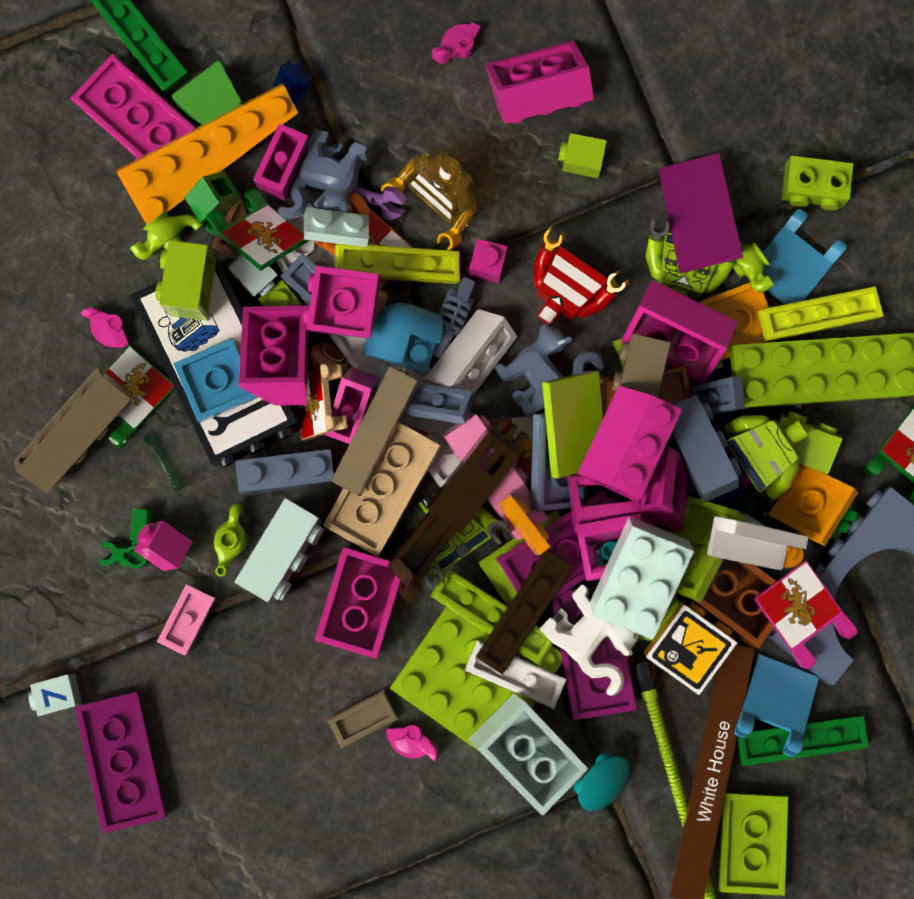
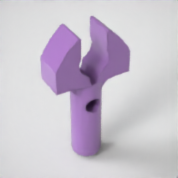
M388 186L383 194L355 187L350 194L351 196L353 193H357L366 203L379 206L382 210V218L386 220H394L406 211V209L394 207L390 202L402 205L407 201L402 191L393 186Z

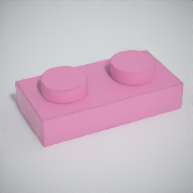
M186 584L157 642L187 656L216 598Z

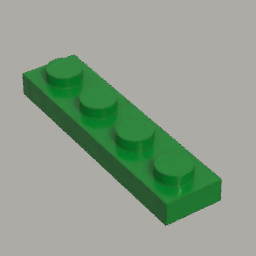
M90 0L165 95L189 77L188 72L130 0Z
M863 715L808 722L804 732L802 749L795 757H790L783 753L789 731L779 727L753 730L746 738L737 736L736 739L741 766L869 748Z

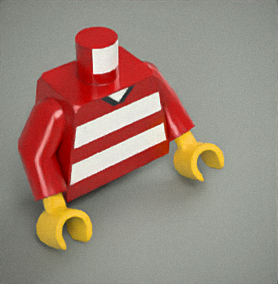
M553 226L549 227L544 234L545 243L542 244L534 262L533 284L538 289L536 296L545 302L536 316L543 323H548L551 326L560 314L569 320H573L576 316L586 318L603 311L617 295V292L629 285V279L622 286L615 282V277L620 271H616L606 278L562 246H559L565 234L562 232L559 240H553L550 237V231Z

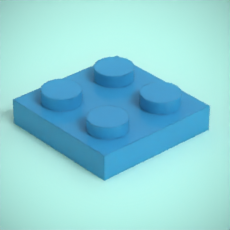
M233 338L173 363L199 423L258 398L239 387L240 353Z

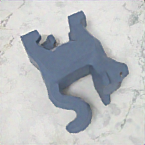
M316 128L306 148L305 157L299 166L298 176L293 181L290 189L295 205L291 208L279 207L278 213L286 219H295L300 216L306 208L307 199L302 191L306 186L326 190L314 202L315 207L350 213L349 196L357 186L359 170L362 166L369 165L372 161L368 147L354 142L342 160H338L336 158L342 157L345 154L344 144H334L331 147L326 145L325 142H328L330 134Z
M548 323L539 328V336L536 342L522 349L512 363L507 366L500 363L494 367L502 382L524 375L530 383V387L526 391L517 390L512 394L513 399L521 407L527 418L545 408L542 382L564 377L548 357L549 355L561 352L571 342L572 338L570 336L565 337L559 329L552 327ZM590 350L579 353L573 362L572 375L585 372L587 363H592L597 369L602 370L605 366L602 356L596 351Z

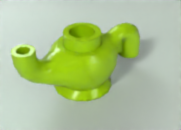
M166 211L143 228V230L148 231L147 241L145 243L139 241L130 249L137 258L147 260L154 255L157 249L164 247L167 250L168 240L181 242L182 239L179 235L184 227L191 226L197 231L204 224L203 222L200 223L197 217L185 214L170 217L168 216V211Z
M753 240L751 245L745 244L742 253L743 258L736 260L733 269L740 278L746 275L750 280L751 287L755 291L765 292L775 286L768 275L766 277L762 275L765 266H770V264Z
M239 503L231 506L229 519L217 529L214 536V548L219 559L215 573L219 577L227 574L231 563L247 546L245 530L238 522L239 516L244 512L243 506Z

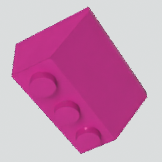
M574 41L486 64L496 105L504 124L509 122L519 123L528 117L539 114L549 115L555 110L566 107H579L585 102L594 100L589 66Z
M652 280L620 344H623V341L629 342L632 334L671 342L665 366L671 369L685 366L688 377L704 384L726 351L738 322Z
M305 306L243 307L239 370L240 388L273 405H307L309 330H306L307 324L303 322Z
M618 386L578 471V475L633 501L641 500L682 409L652 395Z

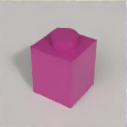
M477 239L469 268V277L499 284L508 246Z
M165 521L147 524L141 529L137 536L139 542L134 551L163 571L178 569L193 541Z

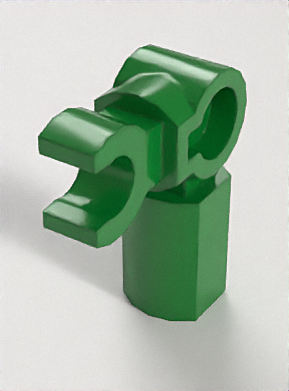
M133 509L129 540H132V545H122L120 548L112 542L101 543L100 547L109 548L112 555L108 560L99 559L98 563L112 566L119 562L121 566L134 569L148 567L151 562L135 552L134 549L139 542L137 536L145 525L153 523L155 511Z

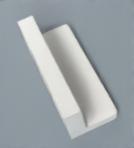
M479 309L429 371L425 380L431 385L473 391L474 394L515 341L517 335L505 317Z
M715 516L707 554L713 557L782 570L787 546L806 549L808 536Z

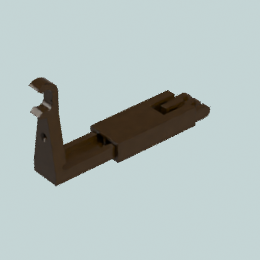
M504 415L498 419L489 432L486 430L483 432L426 506L429 509L428 513L387 564L402 581L397 591L410 604L424 586L421 580L422 575L457 531L461 534L520 457L516 452L525 442L528 434L522 431L513 440L512 436L517 431L518 426L512 423L503 432L502 428L508 422ZM490 446L494 451L485 460L492 464V466L486 472L476 463Z

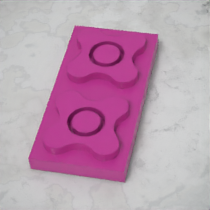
M114 54L71 97V100L137 159L196 129L191 122Z

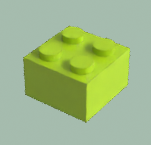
M168 240L167 250H162L160 267L164 269L163 281H158L156 286V300L159 301V305L169 316L208 321L217 259L207 245Z

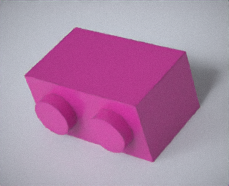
M279 123L253 179L257 189L284 201L287 200L292 183L298 176L299 166L305 157L306 148L310 141L308 135Z
M351 367L343 375L331 411L334 417L347 415L348 428L332 431L324 435L348 444L351 443L376 394L380 377Z

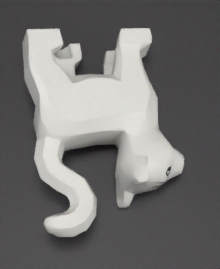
M582 584L572 596L584 616L573 625L568 621V614L561 608L553 619L549 618L540 630L552 643L566 650L579 664L585 674L592 678L609 677L611 684L607 688L606 693L610 696L617 695L624 685L622 672L618 667L609 663L595 665L591 659L592 654L606 637H609L617 650L626 656H631L633 654L631 649L638 641L639 634L593 616L590 607L591 598L588 597L590 590Z

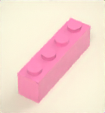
M470 413L465 424L456 423L441 435L461 462L485 430L489 432L492 426L484 415L478 417L477 414ZM490 446L476 463L486 472L492 466V464L485 460L494 451ZM512 466L488 497L487 501L499 519L511 530V536L518 541L522 536L497 505L509 495L514 499L519 497L530 512L527 514V517L533 525L536 523L542 524L549 518L544 511L537 512L531 510V492L526 487V484L530 481L520 467L514 469Z

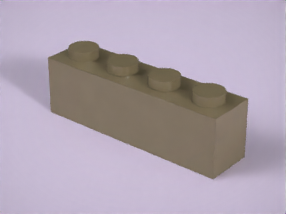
M632 334L629 342L623 341L619 359L624 360L622 373H615L612 390L616 391L618 386H622L658 398L671 342Z
M97 367L14 460L16 472L45 493H48L52 487H58L66 478L68 469L74 463L78 464L84 459L88 452L87 448L93 441H99L106 434L110 422L115 417H120L126 412L131 400L127 389Z

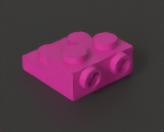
M315 266V273H311L308 280V292H312L310 305L305 306L303 322L307 324L306 330L372 339L381 275Z

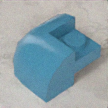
M397 302L388 305L374 320L372 339H366L362 355L427 374L435 344L441 341L443 332L442 315L408 303Z

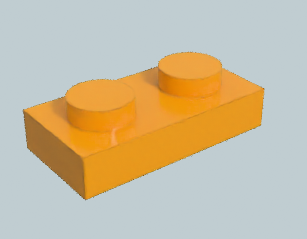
M509 495L497 504L535 555H541L550 548L546 542L549 539L547 532L539 523L533 525L527 517L530 511L519 497L514 499Z

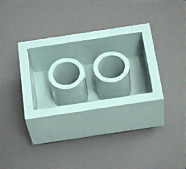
M285 498L234 583L268 603H275L279 599L283 600L292 585L288 582L293 572L299 573L308 559V556L304 554L309 545L315 546L325 530L321 527L323 521Z
M629 516L590 601L592 615L653 640L694 553L690 541Z
M515 694L468 739L542 816L588 770L583 762L529 705Z

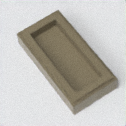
M385 690L327 719L340 747L343 748L399 718Z

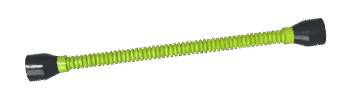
M644 660L629 665L631 678L641 692L643 700L647 702V710H650L648 713L651 714L653 730L657 734L655 737L658 738L660 754H663L661 756L664 758L662 761L665 762L664 766H666L667 777L670 778L668 781L671 782L670 786H672L671 790H673L674 801L677 802L675 805L678 806L680 822L684 826L688 801L681 784L682 781L680 780L681 777L679 776L677 764H675L673 749L668 740L669 737L667 736L665 722L661 716L660 705L656 701L658 696L656 689L657 672L651 660ZM708 876L704 899H717L711 885V878Z

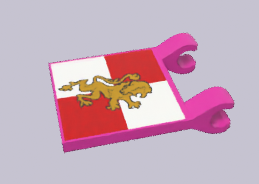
M807 561L802 562L754 598L791 651L798 665L807 670L816 664V660L803 644L833 622L837 632L843 638L850 639L858 632Z

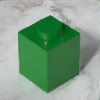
M222 171L203 176L184 198L198 221L202 223L208 221L205 216L212 211L219 212L223 217L241 196L226 172Z

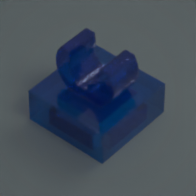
M288 60L280 66L273 87L283 83L292 102L298 105L304 100L314 74L311 72L307 76L300 70L301 63L292 64Z

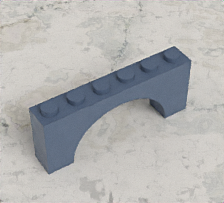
M888 487L881 491L875 490L865 503L869 507L862 516L858 514L856 522L849 523L850 530L843 540L838 538L827 551L830 555L823 565L818 563L814 567L813 571L834 600L846 574L854 565L870 554L880 550L891 549L914 555V505L893 488ZM833 622L803 644L816 660V664L809 670L826 684L835 685L853 662V659L840 645ZM773 628L768 637L794 657L775 628Z

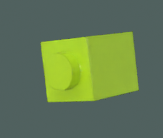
M570 133L568 143L562 142L558 160L564 161L562 171L598 178L607 140Z

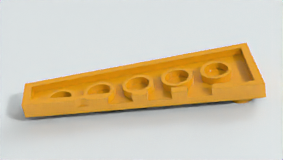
M282 83L117 169L116 173L147 225L156 217L171 210L183 201L186 194L203 176L224 170L273 133L279 123H286L298 114V111Z

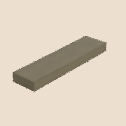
M389 367L331 479L332 482L357 496H362L420 384L419 381Z

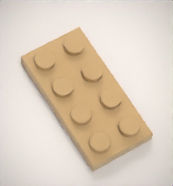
M399 422L362 496H357L343 488L323 526L374 556L380 557L442 445Z

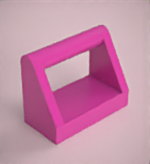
M670 447L663 450L641 497L640 513L673 531L680 532L684 530L689 473L679 453Z
M578 474L568 476L574 533H577L576 525L640 514L639 501L636 502L627 498L628 502L581 507L578 487L599 484Z
M641 513L629 515L635 519L642 521ZM629 516L576 525L586 581L601 579L607 566L590 567L586 544L618 539Z

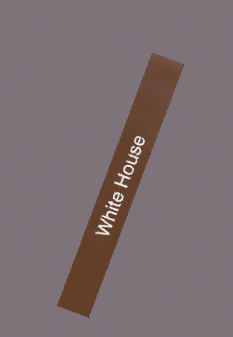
M736 644L715 673L669 897L704 899L737 739L734 731L744 705L755 651L753 648Z

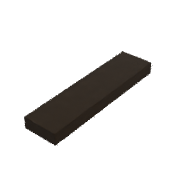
M549 549L544 551L475 657L503 675L574 566Z

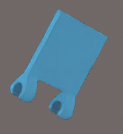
M798 209L763 251V255L770 266H765L762 275L764 277L768 275L775 285L766 292L783 305L804 301L847 248L844 242L837 240L823 256L796 235V230L808 216L801 209Z
M759 654L742 712L734 731L735 735L746 738L752 732L756 718L789 731L783 753L790 757H795L803 746L804 732L819 677Z

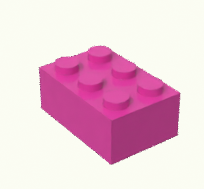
M343 547L315 641L371 658H379L398 595L397 589L401 584V580L387 565L390 561Z

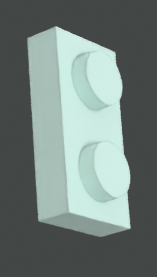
M306 207L304 239L367 247L369 240V215Z

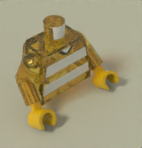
M442 151L435 157L430 154L416 155L397 173L398 178L392 177L381 187V191L383 192L388 186H393L400 189L403 193L405 190L404 184H408L407 187L448 224L452 225L451 229L439 234L437 238L438 244L448 238L450 246L447 250H451L461 243L462 236L460 231L466 229L477 210V203L473 194L474 180L460 167L457 159L449 157Z

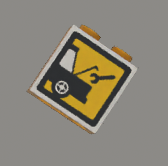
M680 601L648 645L644 654L646 658L700 695L737 642L731 637L733 630L719 620L715 624L704 617L707 612L693 601L689 605Z

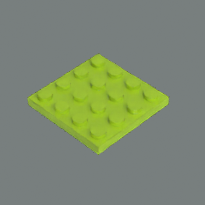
M446 607L390 689L478 750L468 739L513 694L525 701L530 708L533 707L536 701L465 670L477 640L484 643L489 634ZM551 645L538 667L555 674L563 663L561 652ZM519 653L515 655V657L536 665L528 659H526L525 657H523L522 655H520Z

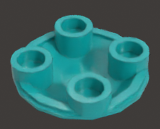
M604 752L597 757L595 765L588 771L586 776L580 777L574 784V792L579 795V803L583 809L588 811L601 810L609 806L620 796L630 777V766L627 760L620 756H612L609 752Z

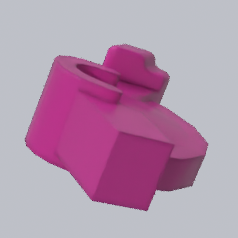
M471 22L470 24H459L451 27L443 35L441 47L432 49V58L436 62L444 64L448 63L449 59L460 57L464 59L470 57L481 26Z
M93 307L81 312L82 316L91 319V332L96 340L104 346L122 349L131 345L124 329L125 321L122 317L114 314L109 315Z
M413 723L407 727L386 729L387 740H390L395 751L403 757L415 759L427 754L433 761L438 759L439 745L424 734L423 728L420 725Z

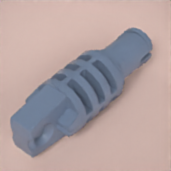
M467 277L460 279L455 290L451 288L448 290L439 311L443 319V332L441 341L435 344L432 359L437 361L450 346L453 337H457L460 334L474 302V299L470 298V294L475 281Z

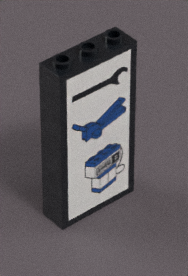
M214 254L217 260L208 321L169 316L159 305V301L156 300V286L158 282L130 296L210 463L215 467L220 465L221 468H226L235 464V461L239 460L237 456L249 451L250 455L265 449L267 447L266 442L276 437L281 441L296 433L294 429L300 425L290 405H273L259 397L201 423L197 421L173 363L233 338L239 353H241L243 307L220 260Z

